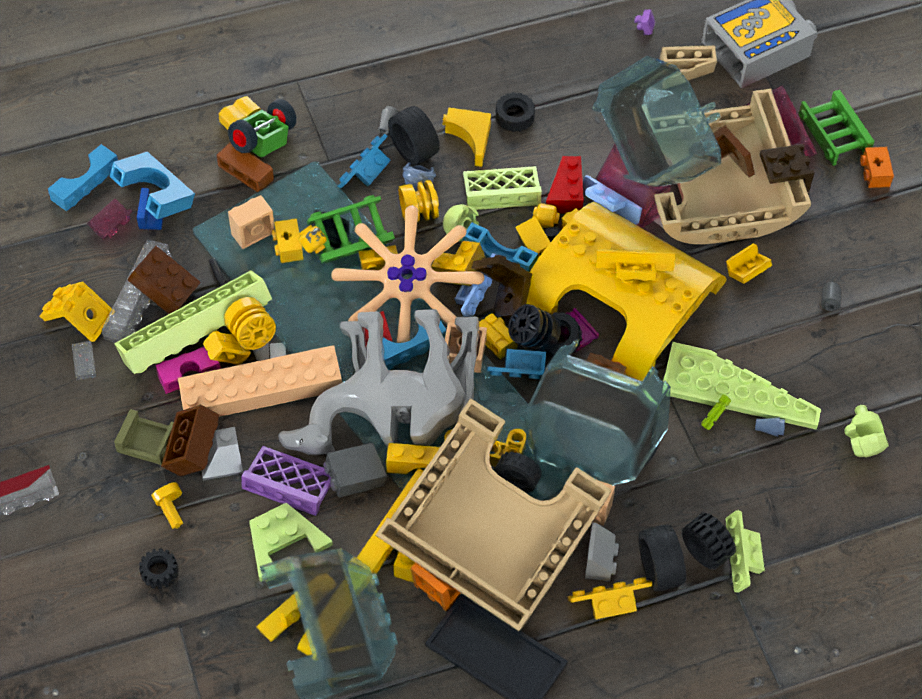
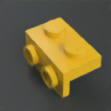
M753 243L729 258L726 264L729 276L745 284L771 267L772 261L759 254L757 245Z

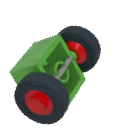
M283 99L275 100L268 106L267 112L260 110L243 120L233 122L228 128L229 140L237 151L241 153L252 151L262 158L287 144L288 131L293 129L297 122L296 113L287 101Z

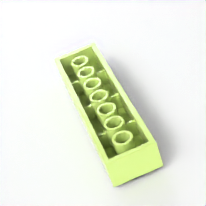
M250 270L114 344L124 364L134 374L142 373L147 370L148 366L164 361L165 357L179 353L183 347L193 345L200 338L206 335L209 336L210 333L217 331L220 327L226 326L224 322L225 313L235 301L245 297H252L258 300L264 307L268 304V301L272 300V297L264 280Z

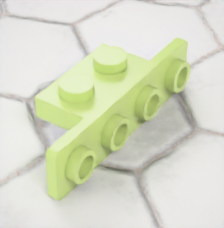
M736 510L727 516L725 520L726 528L730 532L736 546V552L730 557L734 592L739 593L751 584L749 571L760 574L765 569L760 533L744 529L742 512Z

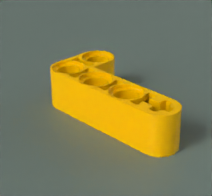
M516 428L510 431L506 443L495 441L490 451L495 452V454H489L490 465L496 467L501 455L505 454V452L521 453L524 455L526 433L522 429ZM449 430L445 433L444 441L449 436L452 430Z

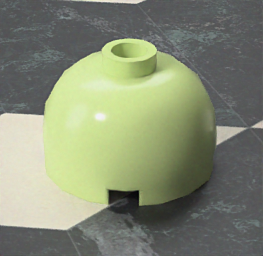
M464 204L452 206L443 219V227L446 234L457 225L464 226L466 230L472 222L479 225V222L476 221V216H479L477 210Z

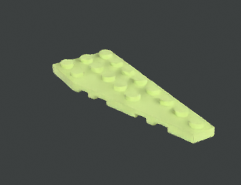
M676 342L672 343L660 393L662 395L714 406L724 394L731 399L730 404L727 407L725 406V409L763 418L780 417L785 420V423L816 430L821 412L820 408L801 398L797 399L787 394L788 391L772 386V383L745 368L742 370L733 365L732 361L718 357L717 353L711 350Z

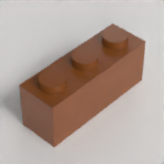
M231 142L217 154V162L220 168L258 193L262 192L274 180L273 168L268 163L262 162L254 154L237 151Z

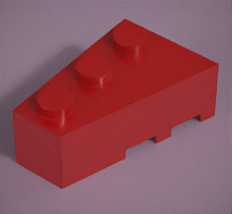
M562 156L546 200V204L556 206V213L566 214L576 208L579 211L583 208L581 156Z

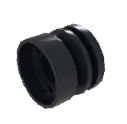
M526 304L520 306L511 316L508 333L510 338L517 344H521L533 351L547 352L558 342L561 334V324L559 319L553 314L543 311L534 305Z

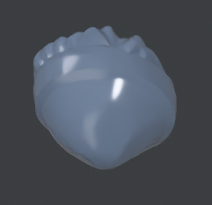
M411 162L403 167L405 183L412 184L415 191H417L418 182H422L425 188V181L431 180L433 183L436 177L433 167L428 170L422 165L411 166Z

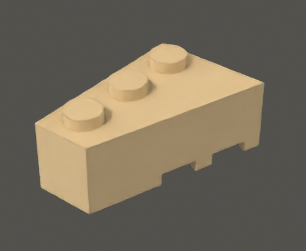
M715 46L662 47L660 67L663 89L713 73L717 62Z

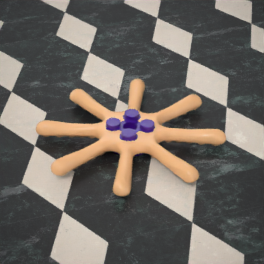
M412 205L408 206L405 210L404 250L400 254L391 253L366 224L359 223L355 227V233L385 260L383 269L335 268L331 273L334 281H380L384 285L383 291L350 316L348 321H358V313L377 311L390 298H397L400 301L397 343L410 341L411 303L415 299H423L432 309H436L441 320L446 325H448V322L455 323L457 316L430 292V286L433 283L445 282L479 285L484 281V274L480 271L437 272L431 267L432 262L466 235L467 231L462 225L455 226L426 254L420 255L415 252L418 209ZM407 274L412 275L410 279L403 278Z

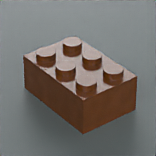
M156 245L127 279V281L168 314L178 310L201 283Z
M201 404L177 412L161 467L180 477L204 470L208 464L209 451L213 445L215 430L218 427L219 414Z

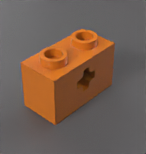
M887 147L865 148L864 154L860 157L861 166H864V180L867 181L868 188L890 187L894 174Z

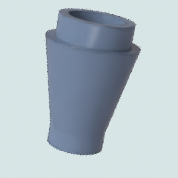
M780 417L756 419L755 430L779 437V435H784L785 420Z

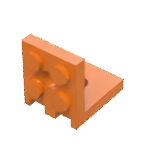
M417 563L410 568L415 587L423 590L428 598L433 602L439 603L443 610L447 612L458 599L461 592Z

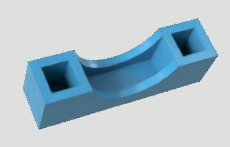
M102 144L88 155L90 168L83 176L75 179L61 177L48 188L50 199L65 211L74 207L79 200L88 195L92 189L101 184L111 174L113 162L118 161L116 154Z
M473 222L467 228L466 235L462 238V242L480 243L486 258H490L492 253L503 255L510 262L519 264L521 268L529 272L538 260V253L522 245L517 249L502 246L494 240L489 230Z
M440 321L439 328L445 340L446 328ZM418 324L419 330L416 336L404 343H394L383 338L384 360L388 370L392 369L395 365L409 361L412 357L422 355L430 349L429 337L423 326Z

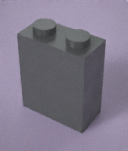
M373 443L327 453L326 461L323 463L325 473L329 474L331 478V488L333 491H336L338 498L384 487L387 475Z

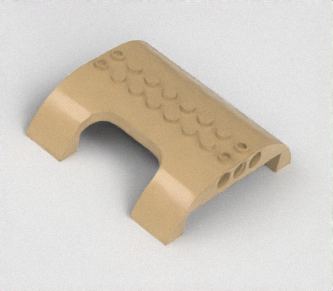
M771 89L753 91L751 103L748 106L651 119L647 105L629 108L628 111L639 144L647 151L664 159L671 166L676 178L682 204L677 205L673 192L654 195L662 226L670 237L689 244H714L755 238L786 227L801 217L811 207L803 179L770 184L761 161L760 150L791 146ZM726 125L750 152L755 175L748 178L729 155L700 174H697L694 171L688 149ZM784 162L779 163L782 166H788Z
M470 398L459 414L458 423L392 518L385 520L376 536L517 631H520L580 543L612 490L576 467L557 497L548 501L532 498L500 477L492 469L489 462V454L505 424V420Z

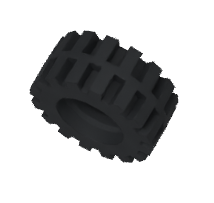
M159 548V551L152 549V553L148 551L146 552V557L142 556L139 570L143 582L145 581L147 586L151 585L153 589L158 586V589H162V586L165 585L167 588L169 587L168 583L173 584L175 582L174 578L177 579L178 565L176 558L172 553L170 554L169 550L166 549L164 552L163 548ZM164 563L168 566L166 571L161 574L150 572L151 567L155 564Z

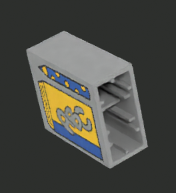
M745 0L706 18L702 43L705 46H715L716 59L737 84L743 88L810 57L814 39L817 37V30L812 21L804 20L796 11V6L792 0Z

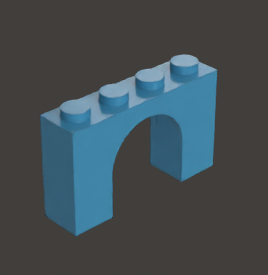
M144 152L113 162L110 177L121 187L137 182H148L162 189L149 194L145 208L157 220L191 208L195 193L150 153Z

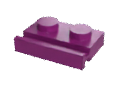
M576 308L570 313H566L571 315L581 327L582 341L579 348L575 350L576 352L590 344L592 340L599 338V333ZM561 326V335L567 340L569 331L566 327Z

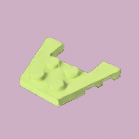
M287 503L249 521L259 580L261 582L278 574L269 555L305 537L316 554L333 546L332 540Z

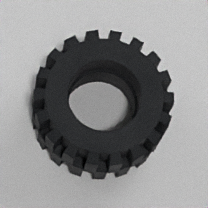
M701 513L681 530V535L688 551L700 564L708 569H717L736 552V546L730 532L717 518L709 513Z

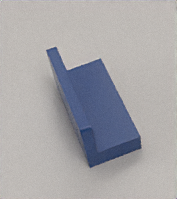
M141 188L137 213L139 229L161 230L163 218L157 220L145 209L150 194L149 188Z

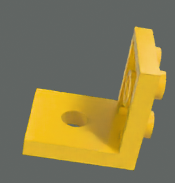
M79 282L57 288L53 293V299L43 306V312L39 317L44 321L65 317L85 337L93 342L96 341L116 312L84 282ZM88 309H90L93 312L92 319H89L87 317Z

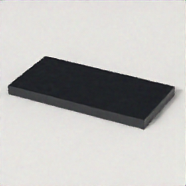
M462 593L425 642L427 648L505 699H544L568 664L566 659L522 631H517Z

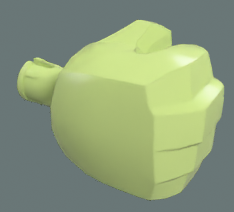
M865 405L857 406L855 408L856 416L844 430L845 435L851 438L854 454L858 457L866 458L883 452L889 444L878 414L868 411Z

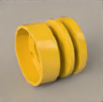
M431 180L425 181V188L422 182H418L417 191H415L412 184L399 186V201L404 220L405 210L411 205L418 209L417 222L420 221V213H422L425 220H429L430 215L433 219L439 217L438 196Z
M245 297L235 301L227 309L224 316L226 327L245 349L254 350L261 348L273 338L276 331V324L273 318L265 311L262 304L252 297Z

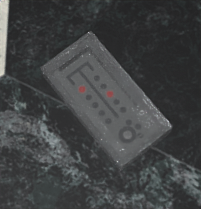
M92 342L72 344L76 379L96 377Z

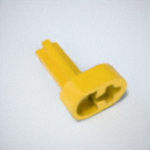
M177 482L167 484L152 494L155 504L162 508L172 529H177L183 524L172 502L182 494Z

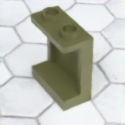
M130 409L114 441L117 452L162 465L174 422H170L168 426L140 418L138 411Z

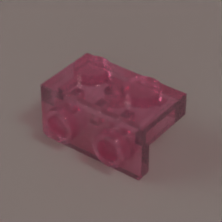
M113 199L88 222V225L103 240L107 236L111 238L117 233L118 226L121 224L124 226L131 220L130 215L133 211L131 209L127 211L116 199Z

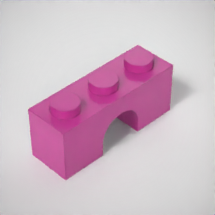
M203 346L190 353L181 354L174 359L162 361L155 366L159 380L167 394L180 389L178 378L183 377L186 372L197 371L198 373L218 370L221 369L219 361L210 360L208 351Z

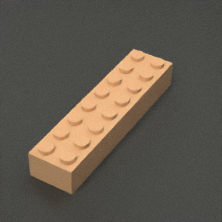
M333 345L180 377L178 382L183 410L201 404L221 417L319 396L324 391L341 384L342 378Z

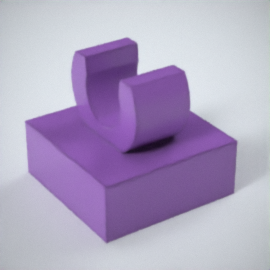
M644 10L643 16H636L634 22L638 23L637 29L644 30L645 35H652L655 20L651 10Z

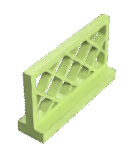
M536 167L463 172L467 205L476 210L536 206L541 203L542 191L541 186H539ZM533 173L530 178L523 176L524 174ZM506 175H513L514 177L510 180V179L506 178L505 176H506ZM494 176L496 178L493 181H491L487 177ZM475 177L477 178V180L473 182L468 178ZM520 179L524 181V183L522 185H519L516 183V181ZM500 180L506 183L503 187L497 184ZM482 181L488 184L485 188L479 185Z

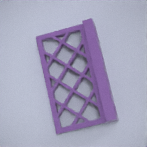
M262 446L248 471L245 470L241 476L242 489L282 504L287 503L293 508L315 516L318 514L320 504L331 487V478L329 474L325 473L323 467ZM264 454L272 456L274 460L264 462L262 457ZM289 462L292 466L282 469L280 463ZM277 465V471L268 472L266 467ZM263 468L265 474L257 475L253 472ZM304 468L310 470L309 474L302 476L298 471ZM295 471L297 477L287 480L285 474ZM281 475L284 481L276 482L271 478ZM325 475L329 479L319 483L317 477ZM314 479L316 484L305 486L304 480ZM300 482L302 488L295 489L290 487V484ZM319 489L320 494L317 497L309 494L308 491Z

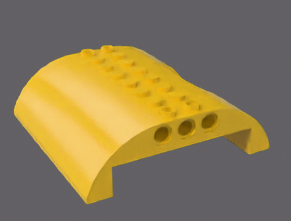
M592 202L575 214L547 246L530 271L532 278L526 304L534 305L543 311L553 314L558 311V301L564 294L571 290L579 289L619 311L624 316L627 325L610 366L643 385L654 372L657 357L710 292L717 294L727 279L724 275L619 214L611 212L597 202ZM597 249L675 252L674 271H656L655 280H622L616 278L615 269L596 268Z

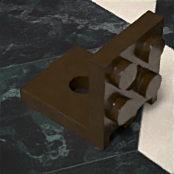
M804 144L760 150V158L770 184L803 179L809 195L815 172L810 170V159L808 155L805 156ZM784 162L788 166H782L779 163Z
M495 255V257L473 261L472 269L482 272L485 276L499 283L493 314L497 318L501 317L503 320L510 319L520 306L526 305L532 273L521 268L519 264L510 262L503 255Z

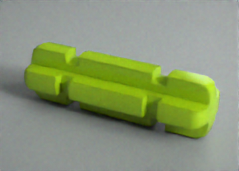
M723 394L720 397L719 402L708 413V417L702 421V427L707 430L712 428L713 422L718 420L724 412L725 406L727 407L730 404L731 399Z

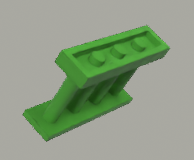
M840 90L833 92L832 98L828 103L809 108L805 101L801 103L799 117L805 122L824 151L825 157L830 160L832 165H836L838 156L841 153L856 148L861 149L864 153L865 148L873 147L875 141ZM830 109L835 110L838 114L818 121L814 116ZM842 122L846 126L845 129L826 134L823 127ZM847 135L852 136L855 140L839 147H835L832 143V140Z
M370 195L365 197L362 202L321 214V212H316L310 215L311 218H308L307 224L315 223L326 237L327 234L322 221L333 218L342 243L340 245L341 248L334 250L327 237V241L324 243L323 254L319 257L321 264L359 253V251L372 249L361 238L358 239L359 242L352 244L349 242L340 215L351 212L356 227L359 223H362L358 209L369 207L377 230V238L383 244L393 242L395 239L393 231L387 233V230H384L375 205L381 201L380 196Z

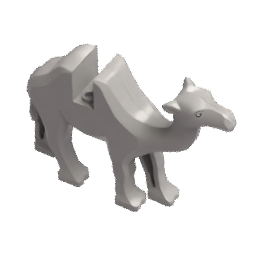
M436 309L415 311L414 318L426 330L430 342L429 358L423 373L387 369L382 342L383 317L380 312L358 313V321L341 322V332L349 336L352 341V358L355 374L347 381L319 395L312 406L309 425L297 430L280 432L278 435L280 443L286 449L297 450L308 455H322L335 452L332 445V419L337 413L349 412L367 419L374 426L387 447L389 443H398L399 422L404 424L411 423L410 436L414 445L431 446L443 430L458 422L459 414L470 398L474 399V369L479 338L478 317L455 318L454 324L456 328L463 333L462 345L459 353L450 364V349L439 328L440 315ZM365 328H366V329L368 330V332H369V339H368L367 346H366V339H365V336H364V334H365Z

